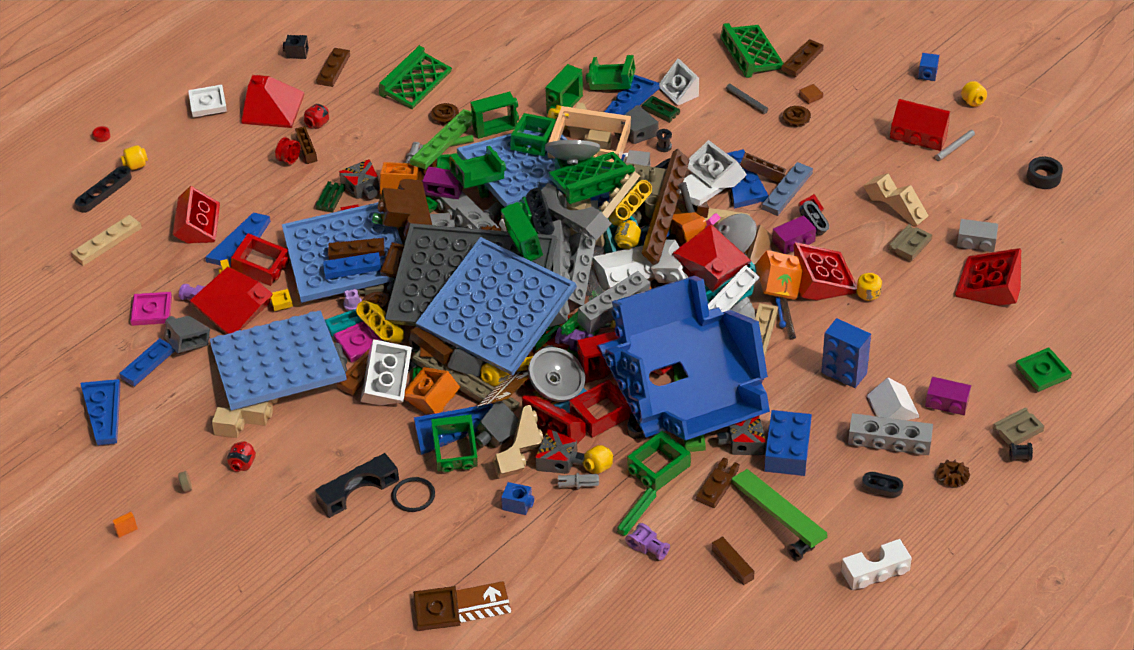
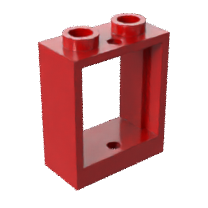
M249 233L231 257L232 269L269 286L279 279L282 268H286L289 263L288 249ZM255 250L276 259L270 269H267L246 259L251 251Z
M610 380L569 400L570 414L585 422L586 431L592 438L629 419L631 415V409L619 387ZM609 398L617 409L596 419L588 408Z

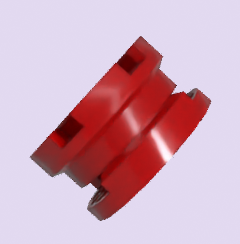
M287 137L281 138L275 149L276 159L278 161L284 160L287 164H294L300 154V143Z

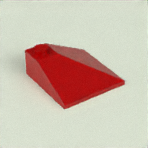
M252 75L247 88L241 122L248 125L292 128L302 103L304 92L270 76Z
M712 224L672 254L691 273L704 279V284L712 292L737 274L745 265L747 266L751 263V260Z
M797 242L794 243V256L798 257L802 268L799 286L801 297L821 300L857 293V285L841 252Z
M1017 248L968 256L955 293L956 297L998 306L1017 303L1021 290V249Z
M227 266L189 302L225 334H230L242 330L269 305L273 294L260 282Z

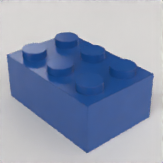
M836 318L824 333L821 373L856 389L867 375L871 333Z
M771 410L764 472L805 476L812 414Z

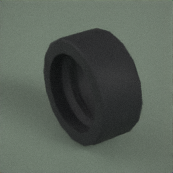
M1042 156L1034 158L1029 162L1027 171L1028 182L1040 189L1057 187L1062 178V164L1052 157ZM1048 170L1054 173V175L1043 176L1035 171Z

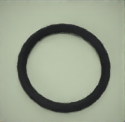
M406 478L394 487L392 492L393 502L404 511H421L433 502L435 488L432 483L424 478ZM410 481L425 483L431 490L430 499L424 505L416 508L401 505L397 500L396 494L403 484Z

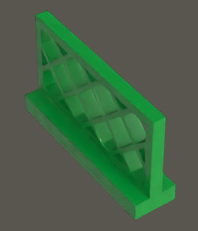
M729 23L723 24L720 38L746 78L752 77L753 72L782 69L784 62L759 25L731 27Z
M419 45L379 83V95L383 98L389 96L408 108L413 109L452 71V68L425 53V48ZM424 60H427L431 62V64L422 65V62ZM441 68L445 70L444 72L436 73L435 69ZM432 69L433 73H424V70ZM421 70V74H412V71ZM425 78H434L435 80L433 82H426ZM411 79V83L402 84L403 80ZM414 79H423V82L414 83ZM413 88V92L404 93V89ZM416 88H425L424 91L416 92ZM401 89V93H394L392 90ZM405 97H415V100L410 102Z
M610 152L579 162L578 164L549 172V178L566 195V201L569 204H573L612 191L616 187L619 188L622 185L620 183L621 179L626 174H632L635 168L632 164L626 165L614 152ZM613 159L614 162H608L606 160ZM570 177H574V178H578V180L569 179V178H570Z

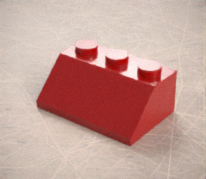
M899 99L891 124L890 139L941 151L947 139L951 111Z
M193 186L187 188L178 197L173 235L188 244L214 243L216 241L220 202Z
M524 395L522 397L523 408L531 405L532 411L535 410L538 419L536 424L538 429H541L543 435H546L548 429L575 439L577 444L586 436V426L582 419L574 417L564 409H560L538 396Z

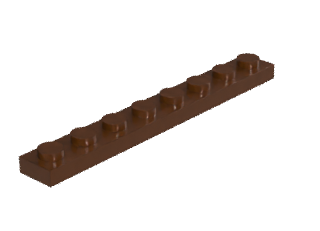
M679 149L672 152L641 252L652 265L660 261L681 191L679 184L684 181L690 161Z

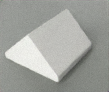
M677 58L659 83V86L677 105H681L699 97V77Z
M886 378L867 395L876 417L899 420L919 418V414L905 386L890 378Z

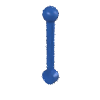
M776 297L775 300L780 319L779 327L785 328L786 322L783 320L780 297Z

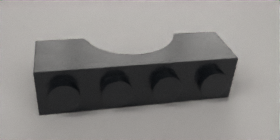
M386 453L376 456L372 460L315 489L317 503L325 514L331 518L347 509V498L355 489L363 486H373L383 490L398 482V468Z

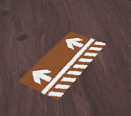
M528 370L514 373L513 376L509 374L508 380L499 384L478 406L508 399L529 378Z
M504 581L456 590L460 623L511 613Z

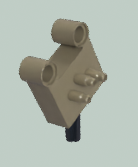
M670 158L655 167L632 164L635 172L640 175L635 184L641 180H646L652 186L651 194L642 203L645 205V215L648 218L653 217Z

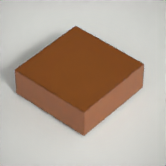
M814 84L799 90V95L808 104L823 98V92Z

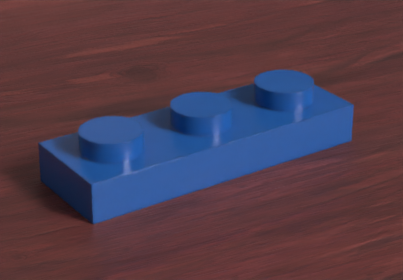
M379 252L323 261L325 279L381 271Z
M159 338L119 373L120 378L135 387L175 350L169 343Z

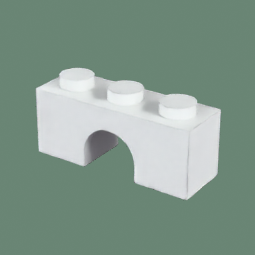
M900 539L881 545L879 556L881 561L879 562L867 560L862 552L842 559L841 572L852 591L858 588H865L879 581L883 582L890 577L903 575L910 571L912 557Z

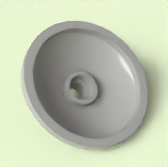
M559 140L546 143L545 150L555 158L567 161V164L573 165L578 164V161L589 159L600 151V144L583 140Z
M742 213L728 216L715 226L720 233L743 253L752 244L757 231L755 221L749 215Z
M556 347L544 348L538 351L529 363L528 375L531 384L539 394L549 400L557 402L569 401L579 395L584 387L585 373L581 363L574 355L564 349Z

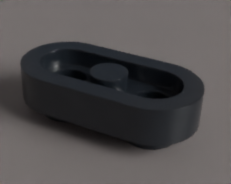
M805 201L800 206L801 215H804L816 228V234L823 235L829 229V223L817 205L812 201Z
M867 472L863 475L862 487L867 492L894 498L902 494L903 481L895 476L878 472Z

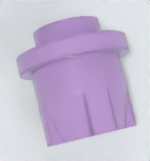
M356 289L346 290L343 302L344 308L348 311L356 309L357 305L362 301Z

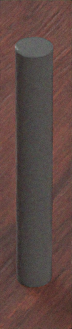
M732 84L727 85L726 89L762 113L768 112V107Z
M682 182L679 184L686 211L687 213H692L694 208L687 184Z

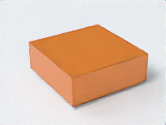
M132 512L112 520L119 538L138 529Z

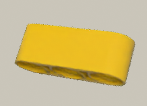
M641 180L635 184L609 215V221L613 225L618 226L630 218L651 194V184L646 180Z
M361 301L357 305L356 312L358 316L382 340L393 344H398L403 340L404 331L398 324H392L385 320L387 313L380 306L368 301Z

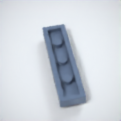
M797 162L762 204V210L778 216L813 174V168Z

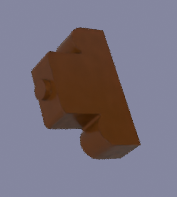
M402 179L398 189L383 188L378 202V212L381 214L384 226L404 228L403 234L407 238L410 223L432 225L422 180Z

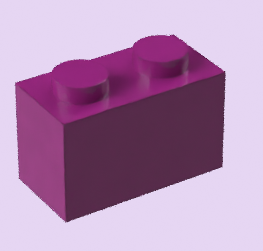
M428 167L422 181L425 195L459 200L463 190V186L448 169Z
M803 215L773 228L772 242L783 254L794 252L793 245L795 242L806 245L815 242L816 228Z
M932 377L925 407L965 416L971 385Z

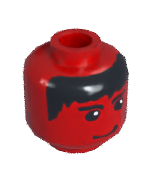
M313 104L304 112V122L309 128L319 129L329 121V110L324 105Z
M245 441L237 442L232 445L226 461L230 468L236 472L247 471L253 464L256 452L250 443Z

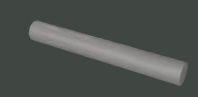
M969 130L935 155L936 160L941 161L975 136V132Z

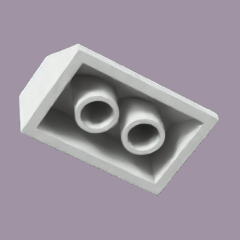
M709 140L689 158L690 161L687 169L711 188L735 187L747 175L735 159Z
M643 246L598 255L592 258L602 293L636 271H639L649 282L655 279L651 270L653 265L641 254Z
M373 339L369 349L361 402L375 405L403 402L412 347Z

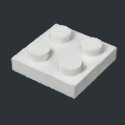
M222 85L188 90L193 117L227 111Z

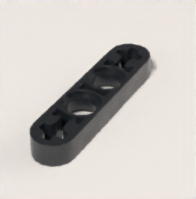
M127 166L116 168L77 197L75 200L77 211L81 213L89 212L128 183L132 178L130 168ZM108 183H114L111 186H106Z
M533 188L527 193L526 199L535 229L539 234L552 235L555 227L546 198L540 188Z

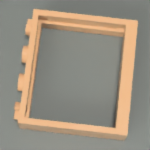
M562 106L549 142L560 140L565 125L621 133L616 151L600 149L597 154L593 155L594 158L614 152L621 159L630 133L631 116ZM548 153V158L555 159L554 156ZM613 159L606 160L608 162H614Z

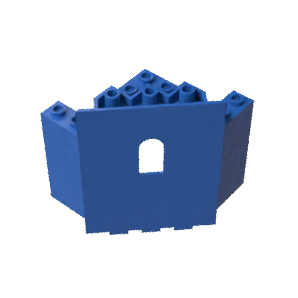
M692 276L612 301L613 308L611 313L615 319V333L618 339L599 344L598 347L645 437L658 434L663 430L688 440L770 412L767 392L762 385L764 378L768 377L759 321L732 310L722 312L719 307L709 310L704 279ZM679 362L687 375V378L663 386L654 385L649 379V374L652 371Z

